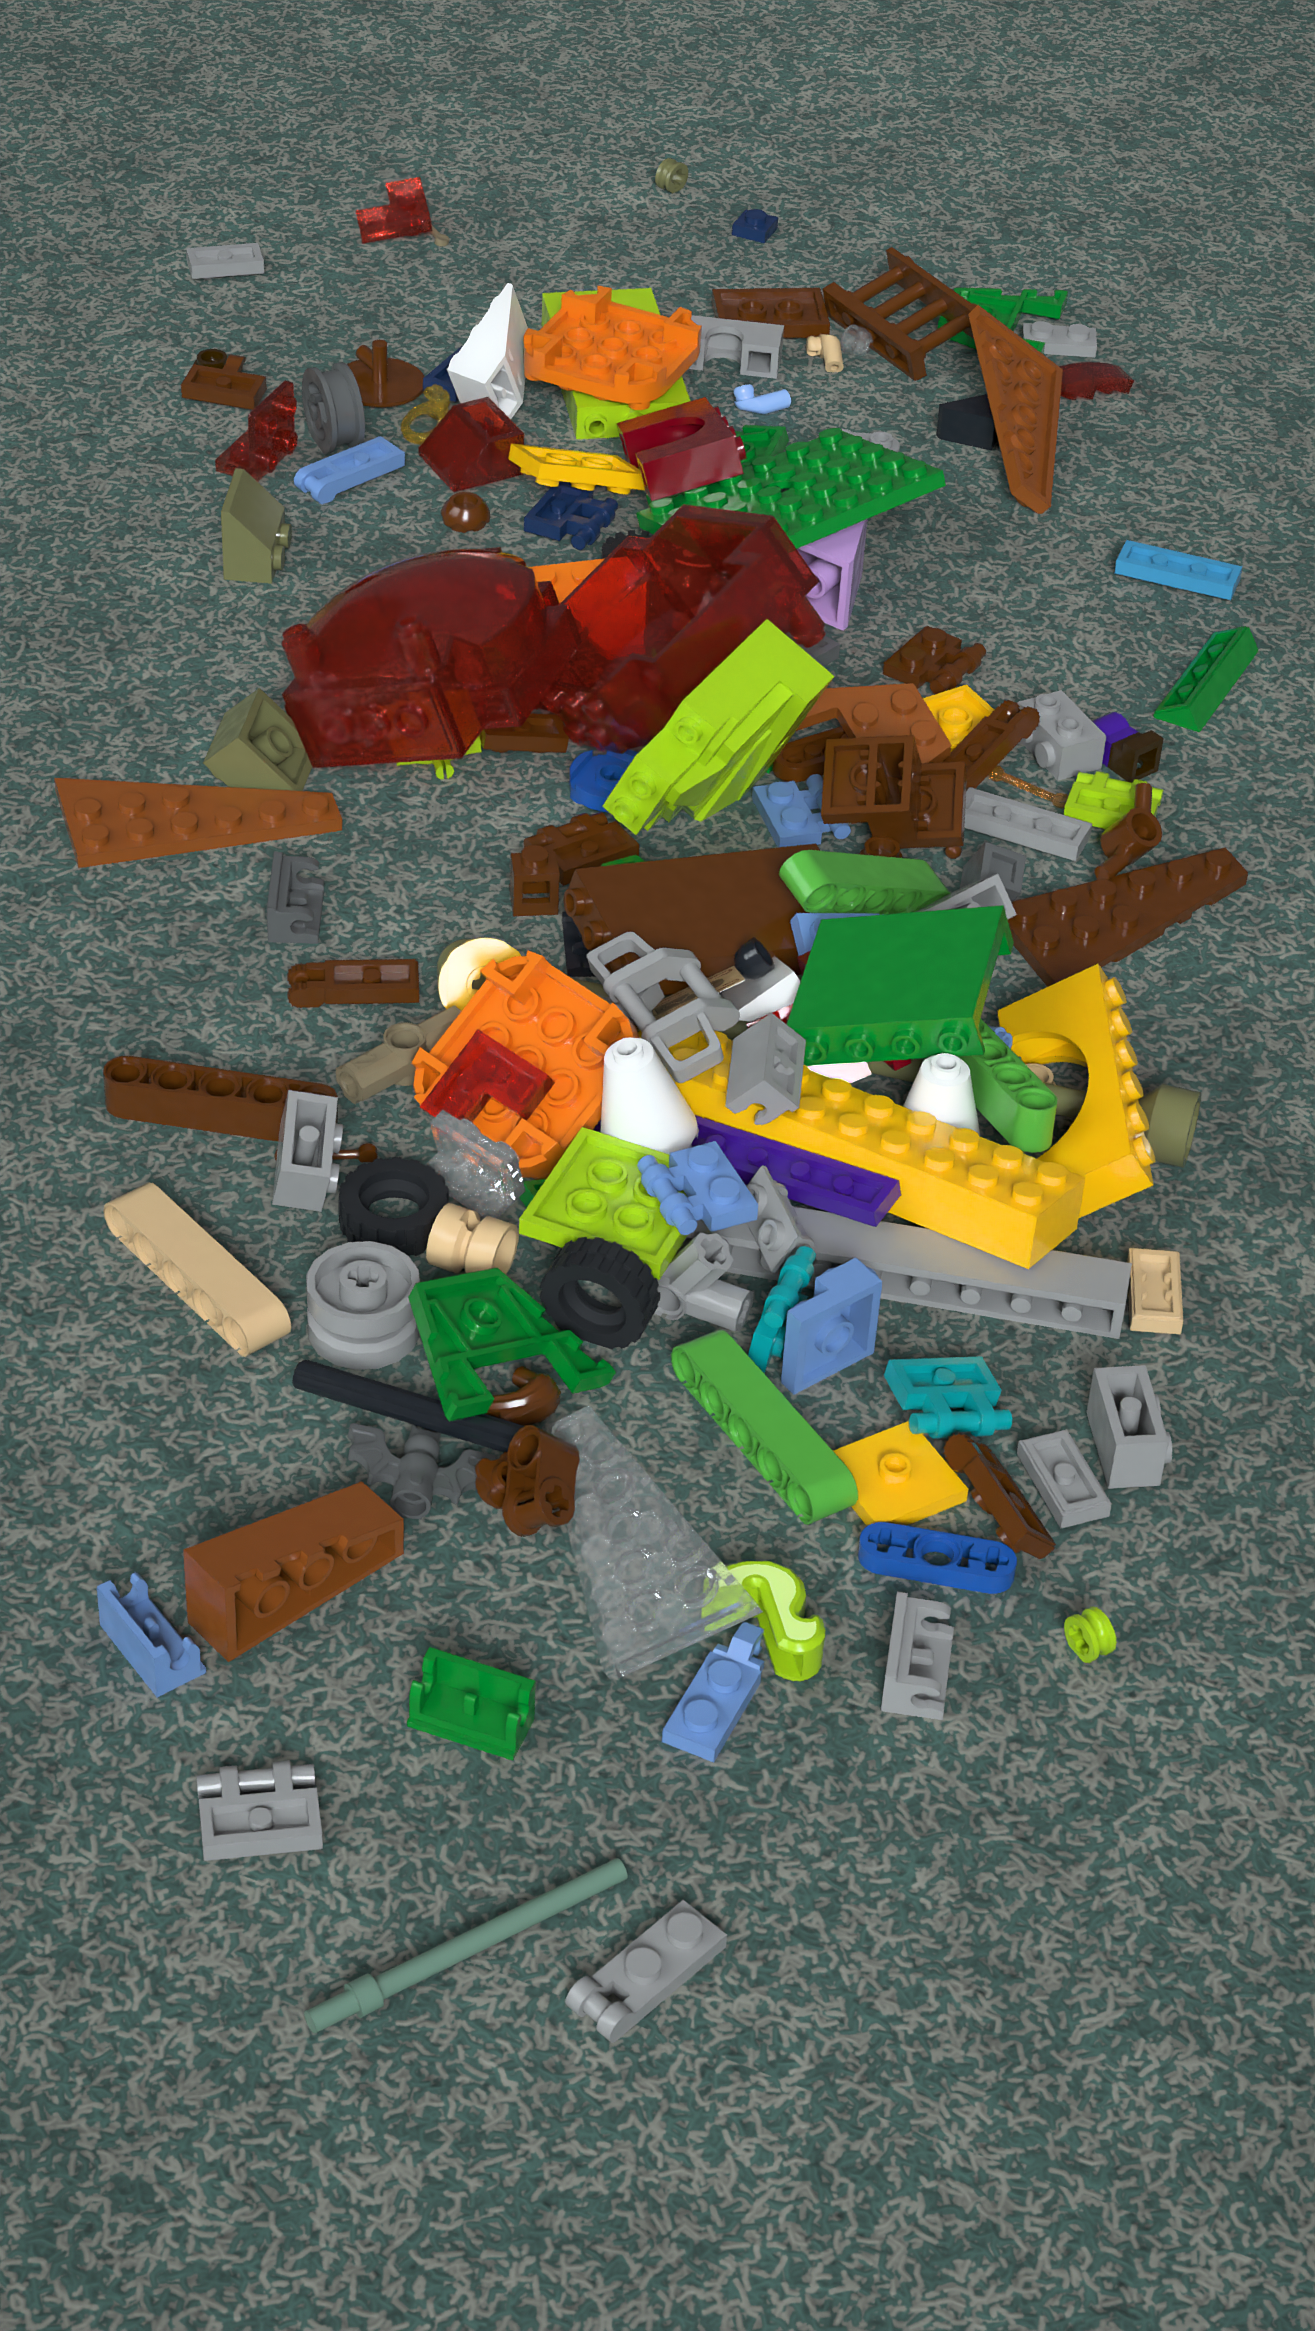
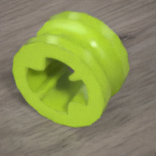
M1089 1607L1081 1615L1074 1614L1065 1620L1064 1632L1068 1645L1084 1663H1091L1099 1657V1654L1108 1655L1116 1649V1634L1105 1613L1099 1608Z

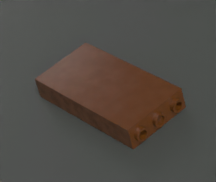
M815 843L575 869L569 888L564 893V908L567 915L572 917L580 931L585 947L590 951L626 932H634L654 950L672 948L692 951L701 963L700 970L706 978H709L735 966L734 958L736 951L741 945L754 937L763 944L771 957H777L793 970L796 975H801L797 960L798 952L790 920L796 913L809 912L802 908L781 880L779 871L783 863L795 853L803 850L820 851ZM628 952L604 966L612 974L641 957L634 952ZM664 979L658 982L664 995L675 994L689 987L683 981Z

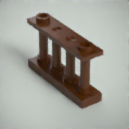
M891 247L886 250L889 271L854 292L846 291L835 282H832L822 289L829 318L916 381L927 376L924 362L926 353L962 331L974 339L968 314L977 305L975 303L971 304L919 267L909 256H904ZM896 283L905 289L875 308L864 304V302ZM917 299L927 305L897 324L885 320ZM939 315L949 321L919 341L907 336Z

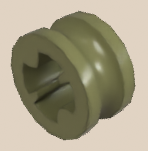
M672 158L663 160L656 172V185L661 189L666 188L672 194L683 189L688 178V168L684 163L677 162Z

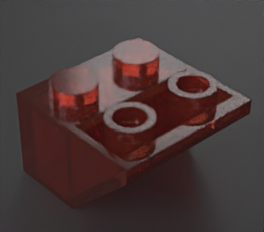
M489 397L453 405L420 445L419 456L453 492L523 475L520 472L521 467L509 460L508 457L511 444L524 445V433Z

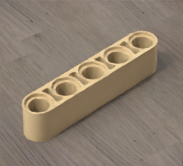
M148 1182L104 1205V1217L111 1233L116 1237L122 1236L119 1240L145 1265L151 1263L147 1267L175 1293L180 1291L177 1295L204 1321L210 1319L207 1324L235 1350L240 1348L237 1352L242 1357H247L291 1332L290 1317L278 1297L158 1186Z

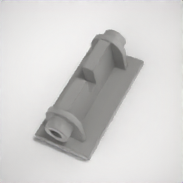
M762 1165L746 1186L758 1203L757 1220L747 1222L771 1272H776L784 1260L795 1255L800 1246H808L815 1250V1244L807 1236L802 1224L795 1223L798 1216L787 1197L788 1191L786 1187L773 1180L767 1167Z

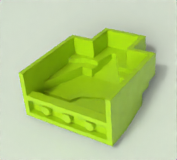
M766 619L680 703L666 726L634 757L602 807L635 835L643 828L649 831L662 817L670 822L682 809L697 821L701 822L735 801H739L765 775L835 676L772 622Z

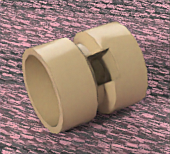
M448 1203L441 1209L433 1223L426 1248V1259L428 1264L454 1273H459L463 1268H465L466 1273L498 1268L506 1275L516 1254L519 1230L517 1225L491 1216H487L480 1221L478 1212Z

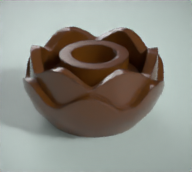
M456 493L444 503L441 509L444 524L456 532L466 533L471 530L476 532L483 529L486 523L490 522L489 507L475 493Z

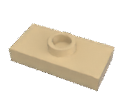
M1129 1248L1127 1263H1132L1128 1286L1130 1331L1181 1335L1183 1306L1180 1253L1177 1251Z

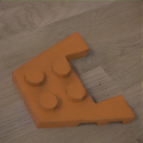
M914 683L826 688L796 730L798 731L836 718L848 738L914 735L921 763H940L950 756L952 747Z

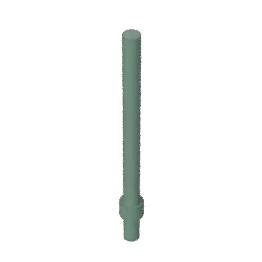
M615 1858L375 1977L367 1973L344 1985V1992L305 2010L304 2017L309 2029L316 2034L354 2014L362 2018L384 2006V1999L627 1880V1870L623 1862L619 1858Z

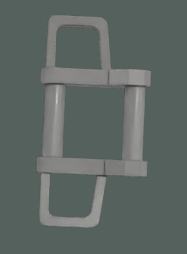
M626 932L587 954L590 969L602 983L606 994L612 1001L619 1002L642 1032L641 1039L648 1041L652 1045L663 1065L677 1083H684L723 1061L724 1056L721 1044L714 1031H725L735 1026L739 1021L740 1012L730 1000L723 999L700 970V961L692 951L672 948L654 950L636 933ZM628 952H634L641 957L612 974L604 966ZM664 979L686 982L698 998L656 1020L637 995ZM702 1031L709 1045L704 1050L683 1061L676 1060L669 1052L668 1048Z

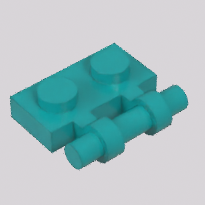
M800 1246L795 1255L788 1257L780 1271L778 1283L771 1289L765 1301L761 1319L754 1331L748 1356L764 1373L773 1356L783 1357L787 1311L799 1302L809 1299V1296L801 1294L802 1288L809 1284L814 1274L813 1262L816 1258V1253L808 1246Z
M982 1356L894 1359L888 1361L884 1377L902 1410L923 1411V1413H912L910 1415L909 1428L912 1434H928L931 1438L938 1439L949 1438L953 1432H970L975 1437L991 1436L997 1430H1009L1011 1428V1412L1008 1409L994 1410L992 1407L996 1406L1002 1390ZM950 1408H964L965 1411H951Z

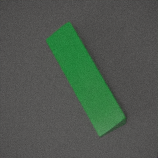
M1249 626L1214 632L1155 710L1153 717L1200 732L1258 653V647Z

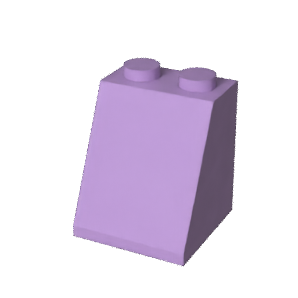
M867 519L779 556L775 602L840 630L846 629L862 577Z

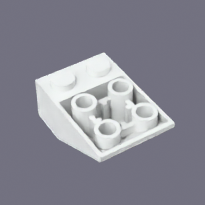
M507 283L500 295L493 299L490 309L480 323L472 329L468 340L459 353L452 357L447 368L464 414L502 430L508 425L522 405L525 387L523 351L524 334L528 327L512 284Z

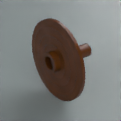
M374 340L372 342V350L366 345H361L356 350V357L359 360L347 364L357 381L363 406H398L413 401L423 393L424 374L416 366L408 362L387 358V342L385 340Z

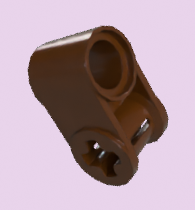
M526 1425L518 1430L513 1436L507 1452L508 1470L502 1514L511 1532L521 1537L537 1533L541 1526L546 1524L553 1527L567 1524L573 1518L575 1511L576 1473L580 1461L577 1446L533 1425ZM558 1508L560 1509L559 1511H556V1512H553V1513H552V1510H555V1509H558Z

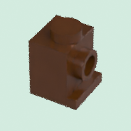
M530 845L523 848L521 853H511L509 892L513 917L558 915L560 873L556 851L548 852L542 846ZM546 893V897L523 898V894Z

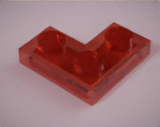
M420 177L385 183L389 205L356 210L362 244L402 236H416L420 233L432 231L431 218Z
M477 1029L420 1105V1108L427 1115L462 1137L490 1099L519 1118L527 1121L555 1082L549 1075Z

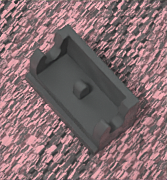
M283 852L273 853L267 902L268 942L319 944L324 880L314 877L303 878L298 875V871L303 869L310 871L318 870V860L304 856H283Z

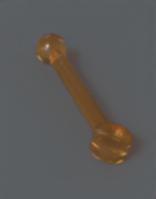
M999 765L988 775L994 782L1002 780L1052 802L1057 808H1065L1068 799L1067 794H1053L1005 773L1004 769Z

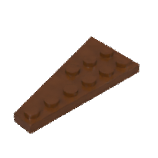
M1225 847L1115 875L1110 880L1097 879L1092 882L1011 902L1017 915L1008 919L1014 941L1013 945L1045 985L1049 987L1096 964L1103 967L1110 962H1119L1162 936L1165 929L1176 922L1182 924L1190 919L1192 912L1204 905H1213L1246 885L1248 872Z

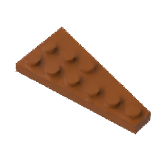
M977 305L968 316L1010 492L1019 504L1031 508L1037 514H1043L1051 507L1063 369L981 306Z
M54 778L55 791L78 868L342 831L341 814L333 793Z

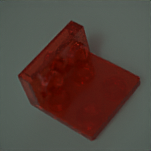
M285 380L248 414V430L215 459L217 472L233 476L235 468L244 469L259 482L268 472L272 473L277 464L287 454L291 455L294 452L298 436L294 425L297 401L294 398L293 382Z

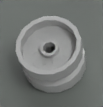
M373 1241L348 1242L330 1248L313 1261L306 1275L307 1324L309 1342L318 1355L337 1366L354 1370L379 1369L399 1362L414 1349L420 1334L408 1297L415 1283L420 1282L419 1269L411 1258L393 1246Z

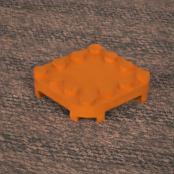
M597 286V294L575 295L574 291L570 289L562 294L561 309L539 331L530 328L526 330L523 351L524 376L528 380L544 381L558 385L563 390H575L593 395L599 400L626 403L628 407L634 410H645L650 407L651 401L664 395L697 360L701 349L702 325L694 323L691 320L692 311L679 307L670 317L612 302V288Z
M528 950L526 956H514L500 963L492 959L482 968L480 972L486 978V981L431 1051L428 1053L420 1047L411 1064L416 1068L413 1084L416 1095L413 1097L441 1126L505 1171L521 1178L539 1180L547 1179L582 1127L593 1130L601 1120L604 1056L607 1049L623 1038L640 1037L635 1026L614 1003H608L552 966L544 956Z

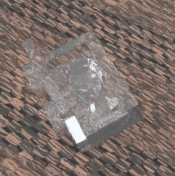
M444 1110L430 1122L438 1153L425 1166H431L438 1175L441 1174L443 1176L445 1186H448L451 1198L470 1210L478 1212L483 1218L491 1216L498 1219L526 1191L519 1167L520 1159L517 1153L505 1142L498 1141L496 1143L484 1136L476 1125L468 1119L462 1118L459 1120Z

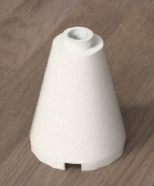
M623 1038L612 1044L604 1056L600 1133L670 1155L671 1152L692 1147L691 1143L695 1136L698 1138L699 1133L696 1117L652 1045L641 1038Z
M941 1053L925 1059L903 1107L913 1111L930 1113L941 1122L957 1128L971 1129L980 1136L968 1065L962 1059L949 1053Z

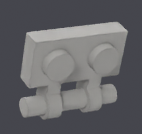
M290 1760L272 1762V1768L238 1771L237 1765L219 1767L220 1773L196 1775L204 1861L323 1849L314 1764L291 1766Z

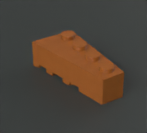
M361 1481L183 1550L188 1624L230 1662L404 1554V1519Z

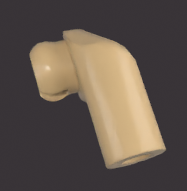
M819 334V337L810 336L807 338L806 353L809 356H820V358H823L827 372H841L843 370L841 344L836 336Z

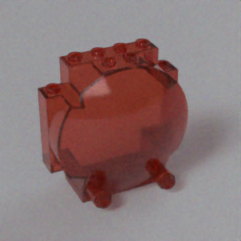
M683 504L650 538L628 535L526 637L535 651L512 677L521 688L519 695L522 700L532 709L537 710L539 708L556 715L558 714L566 725L563 728L565 734L578 746L595 747L599 751L607 750L623 754L627 749L647 745L666 726L680 703L766 619L772 622L784 634L789 632L795 642L803 644L805 648L818 644L826 634L824 630L825 623L806 595L819 581L774 516Z
M501 547L449 549L418 554L394 561L367 573L330 598L306 624L291 626L283 632L282 636L284 639L281 645L295 676L294 680L282 693L285 701L284 707L294 722L313 768L461 759L483 729L521 727L582 643L569 604L560 605L552 581L537 582L533 569L527 567L522 558L502 552Z

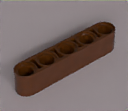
M135 1056L115 1057L108 1061L103 1069L105 1106L107 1111L114 1117L271 1141H279L280 1123L288 1090L338 1097L333 1088L321 1083ZM337 1101L336 1123H338V1101Z

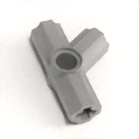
M700 1232L683 1249L676 1253L661 1279H657L660 1301L654 1314L662 1316L663 1313L667 1314L665 1318L670 1320H678L684 1314L735 1332L740 1331L747 1321L753 1305L754 1292L718 1279L730 1268L734 1261L730 1255L729 1243L716 1232L713 1234Z

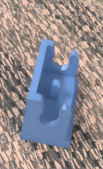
M135 1572L131 1575L132 1589L122 1598H119L118 1590L111 1580L97 1586L100 1626L156 1697L206 1673V1667L200 1661L199 1647L190 1637L182 1639L148 1597V1585L140 1574Z

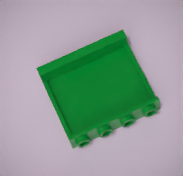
M1004 905L821 919L787 1022L790 1028L806 1040L804 1065L924 1059L941 1053H949L955 1056L984 1055L985 1048L978 1027L997 956L1011 955L1014 944Z

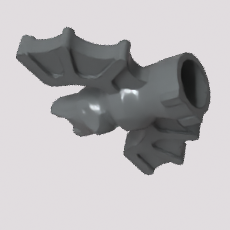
M351 1423L347 1436L352 1442L348 1460L356 1461L366 1469L368 1474L367 1483L369 1485H373L376 1482H386L394 1486L390 1506L404 1518L422 1520V1517L427 1515L431 1509L433 1495L446 1496L453 1504H458L464 1492L476 1489L475 1481L477 1475L475 1466L477 1462L483 1458L493 1461L498 1459V1457L468 1449L464 1450L459 1459L452 1465L445 1468L438 1467L436 1461L440 1454L439 1441L441 1433L419 1429L416 1425L411 1426L409 1439L404 1447L405 1455L402 1458H397L390 1452L385 1442V1434L381 1429Z

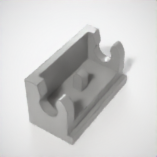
M770 1013L733 1039L725 1107L736 1114L746 1110L751 1104H762L765 1106V1109L758 1111L755 1115L754 1123L756 1125L767 1124L787 1110L793 1112L799 1108L806 1040L773 1013Z
M897 1592L881 1711L943 1720L954 1627L942 1623H930L924 1620V1618L949 1619L951 1608L948 1605L938 1601L908 1597V1593Z

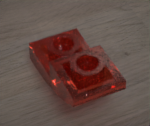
M1080 362L1059 366L1063 369L1061 396L1070 400H1076L1078 396L1092 400L1096 390L1106 394H1112L1114 390L1129 394L1135 381L1118 365L1108 363Z

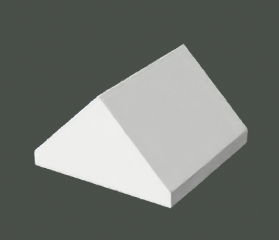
M774 956L772 959L775 968L755 980L745 979V981L728 988L720 995L723 999L730 1000L740 1012L739 1020L751 1022L794 1003L801 982L795 972Z

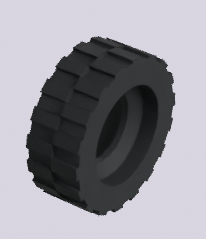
M392 1157V1159L379 1158L374 1159L373 1162L368 1164L363 1163L357 1166L354 1172L350 1171L345 1176V1182L341 1183L339 1188V1223L342 1235H346L347 1242L373 1241L393 1246L408 1256L423 1254L427 1248L428 1238L438 1213L449 1203V1188L445 1186L443 1176L441 1174L438 1175L434 1168L429 1165L425 1166L420 1161L414 1159L405 1160L402 1157ZM403 1198L417 1203L419 1211L406 1217L387 1218L370 1212L369 1207L371 1203L381 1199Z
M581 1237L575 1242L571 1240L564 1245L563 1249L559 1250L541 1281L540 1288H542L540 1299L545 1304L546 1313L554 1319L555 1324L561 1330H570L583 1341L612 1350L614 1347H620L621 1349L629 1347L631 1342L635 1343L640 1339L658 1307L660 1292L657 1289L659 1287L657 1278L653 1277L650 1267L644 1264L638 1255L633 1251L629 1252L624 1249L623 1245L616 1242L611 1243L598 1237L594 1239ZM578 1280L591 1281L605 1287L619 1299L622 1307L607 1305L594 1299L584 1291Z

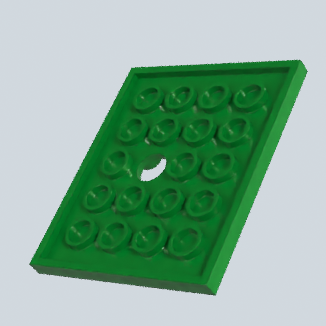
M830 428L820 432L818 438L809 442H796L788 445L785 448L786 451L780 454L754 459L751 466L743 468L744 474L684 491L683 494L674 498L655 500L649 504V508L636 514L641 529L649 531L666 541L739 574L944 487L946 483L943 470L928 465L924 461H918L905 456L904 453L885 448L881 444H875L862 439L861 436H854L844 432L840 428ZM789 488V490L781 492V489Z

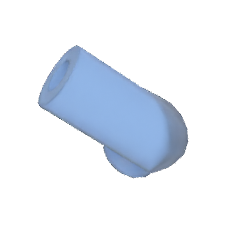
M748 384L735 387L733 392L736 397V401H734L736 407L743 411L768 414L789 408L791 405L790 395L785 389L754 396V387Z

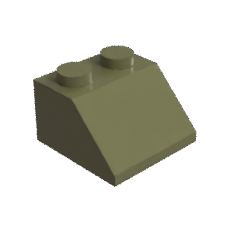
M235 468L221 510L224 580L272 584L276 570H283L285 548H290L292 526L285 523V507L244 469Z
M258 688L224 713L203 764L210 769L217 779L223 781L228 787L303 791L320 745L267 694Z

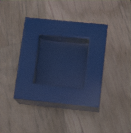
M746 209L733 223L732 235L765 243L777 230L778 217L767 215L759 209Z

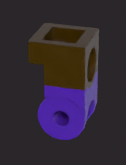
M1110 712L1092 720L1106 735L1103 765L1131 783L1134 782V779L1140 780L1158 771L1163 737L1152 730L1143 734L1139 733L1129 726L1127 720L1117 712ZM1137 763H1139V764L1141 765V767L1138 768V769H1137Z

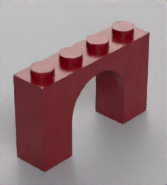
M706 397L616 423L625 459L640 469L644 489L651 501L744 474L741 461L747 458L743 441L740 436H736L733 426L729 427L728 421L725 416L722 417L719 407L713 408Z

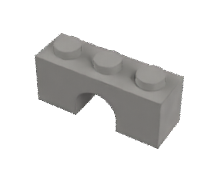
M692 315L691 320L697 325H702L701 349L697 360L688 369L703 370L705 363L710 359L730 358L741 365L740 375L777 379L782 358L784 325Z

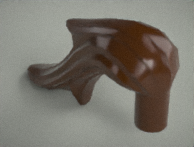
M520 1366L512 1376L513 1384L520 1389L508 1394L493 1395L494 1401L485 1414L523 1426L539 1423L550 1418L555 1413L560 1404L561 1391L549 1374H537L524 1366Z

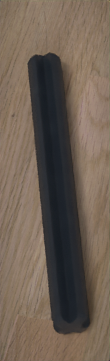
M310 1360L298 1362L293 1375L292 1384L296 1389L503 1453L508 1452L513 1436L519 1429L524 1427L523 1425L487 1414L449 1422L444 1414L441 1401Z

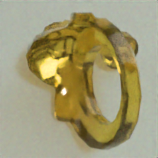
M437 384L428 386L423 391L429 401L415 406L403 418L401 423L402 435L413 444H433L439 441L449 428H454L453 414H450L449 411L450 395L441 385ZM427 414L431 418L439 420L436 427L425 433H416L410 429L411 422L420 415Z

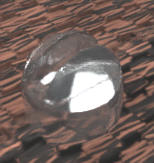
M850 325L842 335L841 349L845 354L854 357L864 356L870 351L868 348L870 343H873L872 335L863 327Z

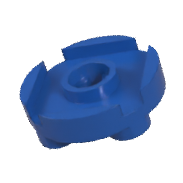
M607 747L606 755L593 756V750L580 754L574 759L569 770L570 798L575 803L582 804L590 809L609 813L602 806L638 752L620 747Z

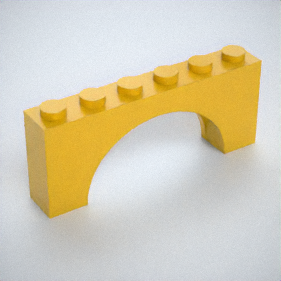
M1099 964L997 1010L999 1027H1003L1007 1033L1012 1035L1013 1043L1011 1050L1021 1057L1025 1064L1037 1063L1043 1065L1055 1062H1068L1088 1068V1089L1078 1116L1061 1139L1047 1152L1037 1158L1044 1162L1061 1164L1068 1171L1085 1177L1079 1218L1154 1185L1150 1164L1155 1163V1155L1144 1134V1131L1149 1130V1122L1138 1101L1144 1095L1141 1084L1132 1068L1138 1065V1061L1131 1044L1127 1040V1036L1132 1034V1028L1121 1005L1126 1003V996L1119 981L1115 977L1108 979Z

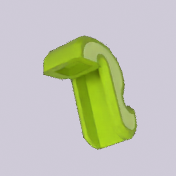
M742 1561L729 1564L717 1570L706 1582L703 1626L739 1622L757 1617L760 1628L764 1629V1642L776 1675L791 1681H804L816 1675L822 1666L826 1631L824 1622L818 1615L804 1618L806 1604L805 1587L803 1581L792 1569L772 1561Z

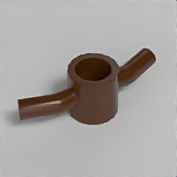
M1149 783L1136 784L1134 808L1102 833L1100 839L1101 847L1108 859L1095 868L1094 873L1097 879L1110 880L1125 869L1126 866L1135 863L1161 841V825L1151 813L1152 786Z

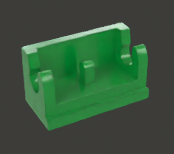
M429 1647L423 1658L422 1681L413 1680L411 1684L407 1727L513 1761L535 1719L536 1681Z

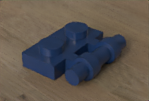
M559 481V486L551 487L524 517V531L560 541L566 534L574 535L571 538L572 546L577 550H582L587 544L592 545L600 536V529L608 527L614 520L618 503L613 498H606L604 501L593 499V491L572 487L571 483Z

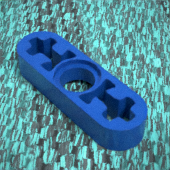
M889 1522L872 1523L865 1527L860 1534L859 1562L865 1569L875 1574L989 1594L1004 1592L1014 1582L1017 1557L1009 1546L998 1541ZM879 1544L889 1546L888 1552L877 1551ZM907 1548L913 1549L912 1558L906 1557ZM930 1552H940L948 1556L951 1562L945 1565H933L928 1563L923 1556ZM962 1557L969 1558L967 1568L961 1567ZM986 1563L996 1564V1571L986 1570Z

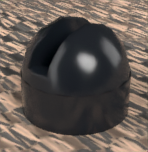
M754 937L741 945L736 951L734 958L735 968L745 979H758L775 968L773 959L767 949Z

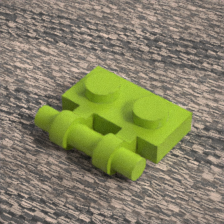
M1096 771L1095 775L1078 772L1076 782L1074 781L1065 804L1064 815L1092 823L1094 827L1107 829L1134 808L1136 784L1148 782L1134 779V782L1131 783L1109 778V773ZM1152 787L1151 813L1156 817L1158 806L1161 805L1164 789Z

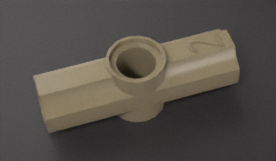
M452 1006L417 1025L405 1022L388 1027L383 1034L382 1044L336 1068V1081L340 1085L344 1096L353 1104H357L393 1084L401 1086L413 1085L416 1068L411 1063L419 1048L421 1047L429 1053L460 1014L461 1010L456 1006Z

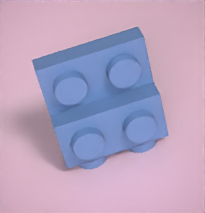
M857 1258L836 1268H830L816 1277L814 1297L799 1302L787 1311L781 1383L793 1395L874 1353L882 1280L879 1279L873 1269L866 1267Z

